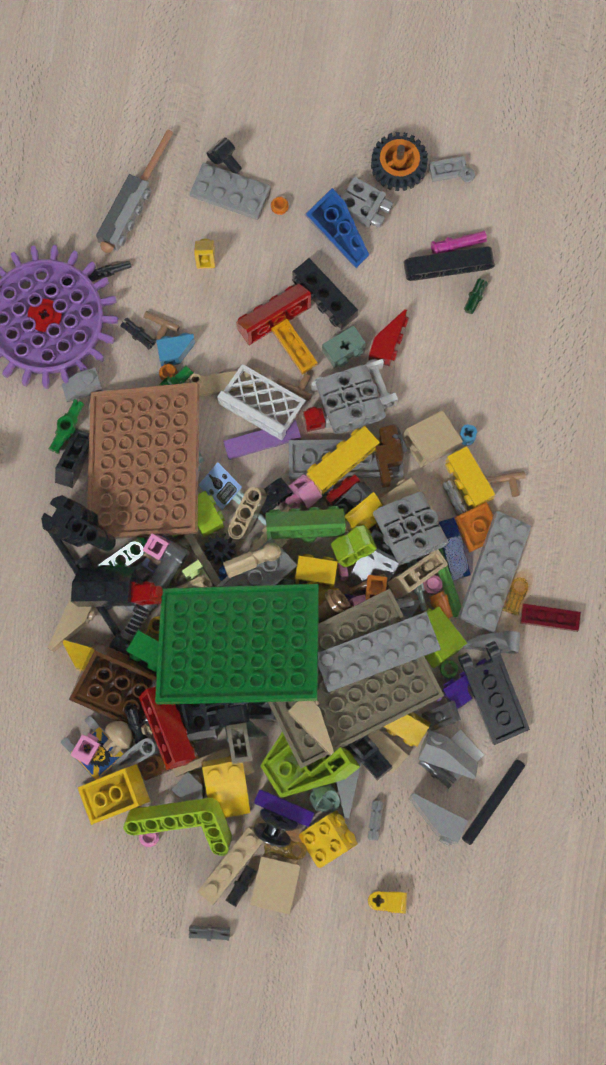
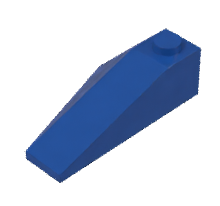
M331 188L304 215L357 268L369 256V253L345 201Z

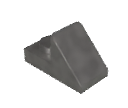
M455 701L448 702L421 714L422 718L431 722L427 732L455 724L461 720Z

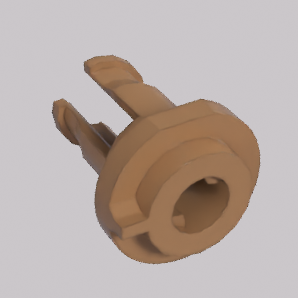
M329 589L325 592L326 600L319 606V624L353 607L339 590Z

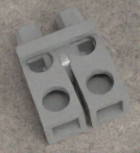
M355 176L342 197L351 217L369 228L371 224L380 228L385 217L378 214L379 210L388 214L393 206V203L385 198L386 193L380 192Z

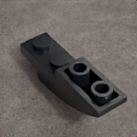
M367 735L345 746L377 781L393 768Z

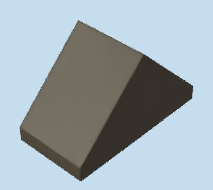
M246 723L226 726L232 764L252 761Z

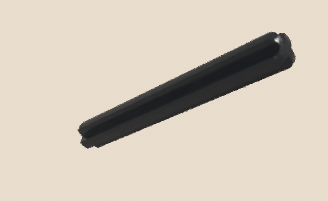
M516 759L463 835L462 840L465 843L473 844L525 768V764L522 761Z

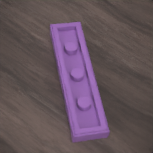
M295 420L286 431L283 440L264 430H260L223 442L228 459L231 460L287 444L289 440H301V436Z

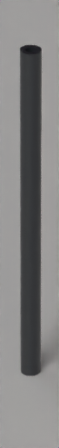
M48 532L76 575L80 567L76 565V561L68 548L55 534ZM105 606L96 607L113 635L120 634L121 631Z

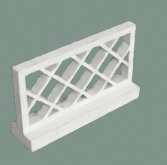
M243 364L225 390L221 391L217 396L219 405L280 440H283L286 431L306 403L305 399ZM243 371L250 374L252 380L241 382L240 376ZM264 382L267 385V389L256 391L255 383ZM253 384L254 392L243 394L242 386ZM240 387L241 395L233 396L229 392L232 388ZM280 391L283 398L272 400L271 392ZM269 393L270 401L259 403L258 395ZM256 396L257 404L248 405L245 402V398ZM295 400L299 404L296 408L288 409L287 401ZM284 402L286 410L275 412L274 404ZM272 406L273 413L264 414L261 412V407ZM287 414L288 421L283 425L277 421L276 416Z

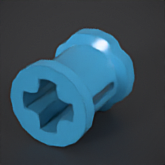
M467 424L461 428L460 435L463 441L461 444L464 446L472 445L475 441L477 429L473 425Z

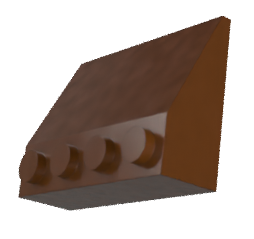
M95 641L69 700L127 724L129 722L124 707L129 704H136L138 714L144 720L146 715L139 696L146 689L156 687L157 672L146 667V663L142 661L137 662L128 655Z

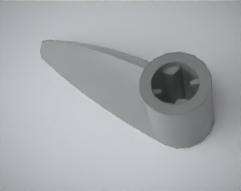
M503 631L479 635L466 641L468 644L463 648L486 651L485 644L495 641L500 653L517 654L519 653L520 633L516 631Z
M154 736L141 740L124 753L112 765L113 771L116 772L135 765L160 752Z

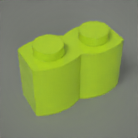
M364 525L354 527L347 535L339 536L331 543L338 563L344 568L353 565L360 558L372 554L377 549L370 531Z

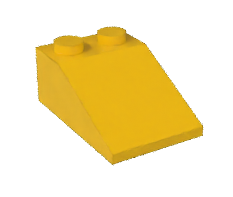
M231 756L201 762L207 798H213L219 802L225 818L250 813L243 763L232 764Z
M137 764L77 787L91 825L151 802Z

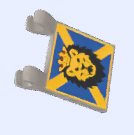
M88 716L85 722L93 730L90 734L99 738L97 742L101 745L89 765L78 759L76 760L94 780H97L112 768V765L124 752L120 750L113 757L109 753L113 747H110L108 751L103 747L110 738L91 716ZM66 737L61 741V744L72 753L75 748L74 744ZM86 744L84 746V751L89 752L91 750V746L89 744Z

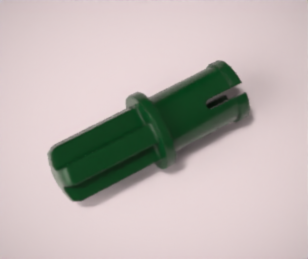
M478 278L473 290L469 292V298L464 307L466 313L473 314L479 301H482V295L488 285V282H484V279Z

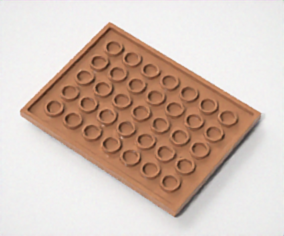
M197 382L91 392L87 509L98 514V527L113 535L115 539L148 537L152 533L161 536L198 533L200 385Z

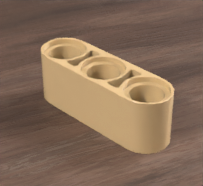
M253 487L245 492L228 528V533L232 538L240 539L249 535L267 497L263 488ZM254 491H257L259 494L257 501L252 496ZM246 508H248L251 512L249 518H247L244 515V511ZM238 525L242 527L241 535L237 534L236 527Z

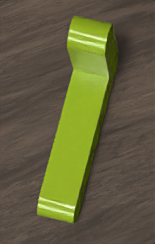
M213 798L134 808L129 811L123 826L124 831L129 835H142L201 826L211 851L218 856H224L228 853L232 840V833L221 806Z

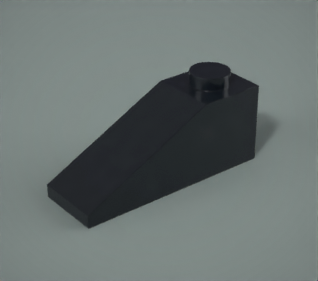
M78 429L75 430L55 467V483L70 488L74 487L89 451V433Z

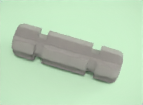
M448 480L443 483V488L448 492L447 495L453 507H456L457 515L466 512L467 508L465 504H462L463 500L457 489L454 488L453 481Z
M381 801L372 802L371 809H373V812H371L369 840L377 841L379 839L378 829H380L382 816L380 812L383 808V802Z

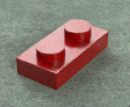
M355 474L351 478H345L340 487L332 489L327 494V505L332 507L356 483H359L360 479Z

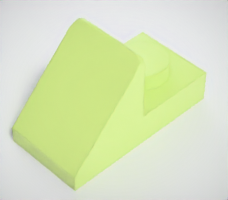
M199 560L182 570V575L187 582L204 574L207 576Z

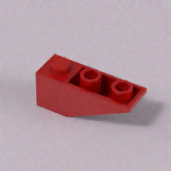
M406 309L374 337L368 360L383 359V365L390 366L391 361H395L398 353L395 350L396 345L401 344L404 335L401 333L402 327L406 328L409 317L406 316Z

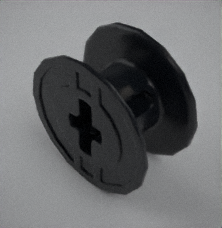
M261 809L260 816L266 823H259L254 826L255 835L265 843L273 846L286 847L290 845L291 838L286 831L295 830L298 823L268 809Z

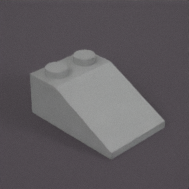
M413 793L409 800L435 835L440 837L439 841L448 846L457 844L468 821Z

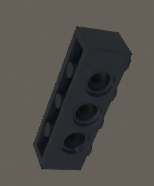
M310 258L292 271L293 283L295 285H302L311 293V301L313 300L317 304V308L322 314L325 313L329 317V321L334 327L342 330L358 317V309ZM314 280L316 281V283L309 284L307 283V281ZM327 293L328 296L323 298L319 294ZM339 306L341 309L335 311L332 309V307Z

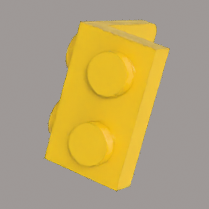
M337 810L299 834L300 840L318 868L324 867L358 845L355 835L348 829L343 816Z

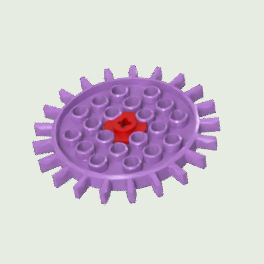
M56 245L52 246L50 259H39L38 250L35 246H31L32 261L21 264L19 256L12 252L11 258L16 267L6 273L0 266V276L2 277L0 279V317H8L5 323H0V357L3 356L9 361L2 373L5 378H8L14 368L18 367L25 371L22 377L23 386L27 387L31 374L36 373L42 374L43 387L49 389V374L61 372L62 380L66 384L69 382L68 379H70L67 374L68 369L77 365L81 372L88 370L82 361L89 354L98 361H104L103 355L94 348L99 340L113 344L115 341L112 336L102 333L104 323L118 324V317L104 316L103 307L113 305L117 301L115 296L100 299L97 291L107 286L109 281L105 277L94 284L91 282L88 276L96 268L94 262H90L83 271L74 267L78 260L77 251H73L68 262L65 263L57 260L59 253ZM45 272L47 276L45 279L40 280L37 278L38 274ZM70 278L73 280L72 283L68 286L63 285V281ZM24 282L31 283L27 289L21 288V285ZM49 288H56L55 294H47ZM8 291L15 292L12 298L5 297ZM75 294L82 295V298L79 301H74L72 299V297ZM39 297L40 302L38 304H31L32 298ZM65 303L66 307L60 311L56 309L57 305ZM18 306L24 307V311L21 314L15 313V309ZM90 309L92 313L89 316L85 317L82 315L83 310ZM46 314H48L49 317H45V319H42V316L44 317ZM73 318L76 320L74 325H66L68 319ZM33 322L34 325L31 329H25V323ZM58 328L59 333L53 336L50 335V330ZM11 331L17 332V336L14 339L8 338V334ZM78 334L85 335V339L80 342L76 341L75 337ZM42 337L43 342L40 345H35V338ZM67 343L69 348L66 351L59 350L61 344ZM24 346L27 348L26 353L18 354V349ZM45 353H52V359L48 361L43 359Z

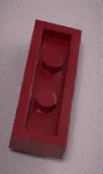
M523 603L520 624L578 632L581 612Z

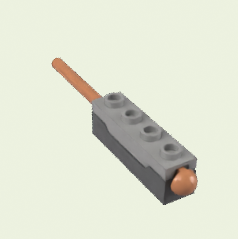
M171 130L165 132L141 178L129 174L96 234L103 252L118 251L120 246H124L128 231H132L135 225V218L141 214L143 203L151 195L147 180L173 135Z

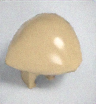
M114 721L106 726L105 733L110 739L103 747L107 751L110 747H113L109 751L113 757L121 749H130L132 747L133 736L127 723Z

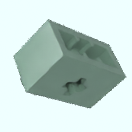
M353 325L322 344V351L333 368L342 367L352 357H359L364 353L366 342Z

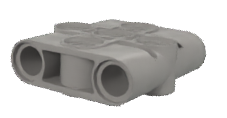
M366 365L357 366L317 380L316 387L335 434L369 425L386 417L377 393V386L373 383ZM354 398V400L348 401L347 399ZM354 414H360L361 416H359V417H354L353 415H354Z
M417 492L382 506L373 512L384 535V542L390 547L399 565L441 549L449 543L438 522L437 513L431 509L423 492ZM398 509H403L406 513L402 514ZM424 519H429L432 523H427ZM406 526H412L415 530H409ZM389 533H395L398 537H392ZM415 542L422 543L423 547H418Z

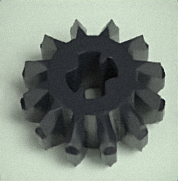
M215 533V539L209 536L208 540L210 543H204V546L208 548L204 550V554L209 555L208 561L214 559L215 565L219 563V560H221L223 565L225 559H232L230 555H236V551L233 550L236 547V543H231L233 540L231 536L226 539V533H223L221 537H219L218 533ZM221 545V547L223 548V552H219L215 549H218L217 546Z

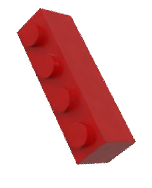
M156 687L146 689L139 696L166 769L169 770L188 765L196 757L194 748L188 739L187 730L181 721L179 710L175 704H156Z

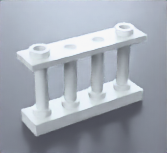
M373 359L365 365L369 373L372 372L381 395L379 398L384 409L396 406L398 401L396 393L390 394L387 392L379 369L383 368V359ZM323 377L316 378L314 382L311 383L312 392L318 390L316 387L317 380ZM326 414V416H324L326 429H328L332 426ZM354 414L353 416H354V417H359V416H361V415H360V414Z

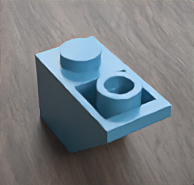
M183 333L177 337L164 336L156 340L161 367L165 364H180L195 345L194 334Z

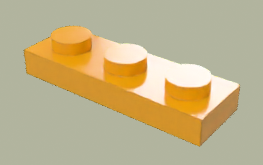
M288 319L271 328L273 334L302 375L318 365V362Z

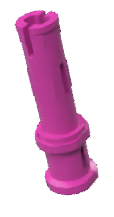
M485 231L455 239L448 237L443 241H432L431 251L432 254L452 252L456 249L487 242V235Z

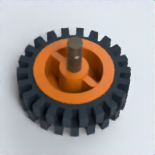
M396 132L395 136L390 133L387 139L385 136L382 137L381 142L378 141L376 148H373L371 158L373 176L376 175V181H381L383 187L388 185L387 189L389 190L395 187V191H399V188H403V191H406L408 186L412 189L415 183L418 185L425 176L428 153L425 151L424 144L421 145L419 139L415 141V136L412 134L409 138L407 137L408 133L405 132L403 136H400V132Z

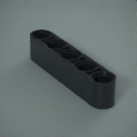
M491 247L411 257L403 261L408 281L485 271L495 267Z

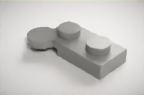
M465 156L429 162L428 165L432 182L461 177L464 182H471L475 178L474 170L466 168Z

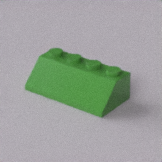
M332 506L328 507V510H320L318 507L309 508L308 511H300L298 508L289 509V512H281L279 509L270 510V513H266L267 540L270 538L291 539L342 536L345 534L346 528L344 509Z

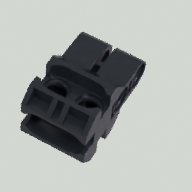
M64 495L51 500L50 505L56 508L52 517L44 512L41 518L44 530L55 534L57 538L74 546L81 547L90 544L104 551H111L116 545L115 537L98 527L99 519L97 513Z
M201 703L199 707H196L194 704H175L180 712L183 726L187 730V735L218 729L228 725L250 722L246 704L230 706V703ZM224 705L225 708L214 709V706ZM198 716L204 718L205 723L203 726L197 724L196 719Z

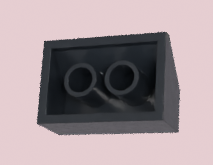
M79 568L72 581L71 602L78 607L135 606V603L130 602L131 582H136L137 568Z

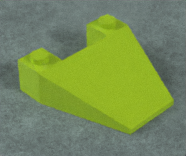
M282 732L260 767L279 797L283 798L345 780L359 769L360 765L350 751L340 747L331 756L326 755L300 768Z

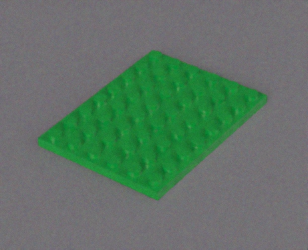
M318 584L162 589L156 704L318 701Z

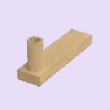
M260 367L250 368L261 374ZM237 371L202 377L199 374H192L186 381L187 383L197 382L200 385L199 397L216 395L225 390ZM243 371L240 381L252 380L251 375ZM263 382L255 383L256 388L263 387ZM253 384L244 385L242 389H253ZM235 387V388H232V389L230 390V392L241 391V390H240V387Z
M230 747L199 758L188 765L173 768L175 777L202 768L201 762L231 756ZM251 761L243 762L245 776L255 773Z

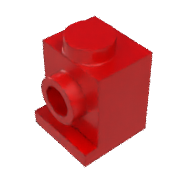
M310 407L303 411L307 432L325 428L322 408Z
M131 582L130 602L142 606L161 604L163 594L161 586H155L153 582H143L142 584Z

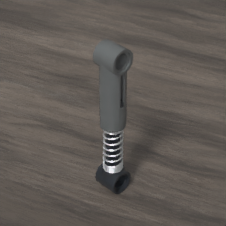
M172 541L166 548L163 559L149 582H153L155 586H161L162 589H167L178 569L186 561L189 551ZM158 604L139 605L136 608V612H133V617H130L129 624L125 626L126 629L113 638L109 647L129 656L131 653L126 650L139 628H142L141 624L145 623L144 619L148 618L147 614H150V610L156 608Z

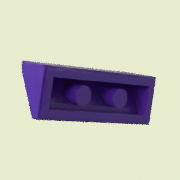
M261 789L254 800L256 805L307 827L310 826L314 817V812Z

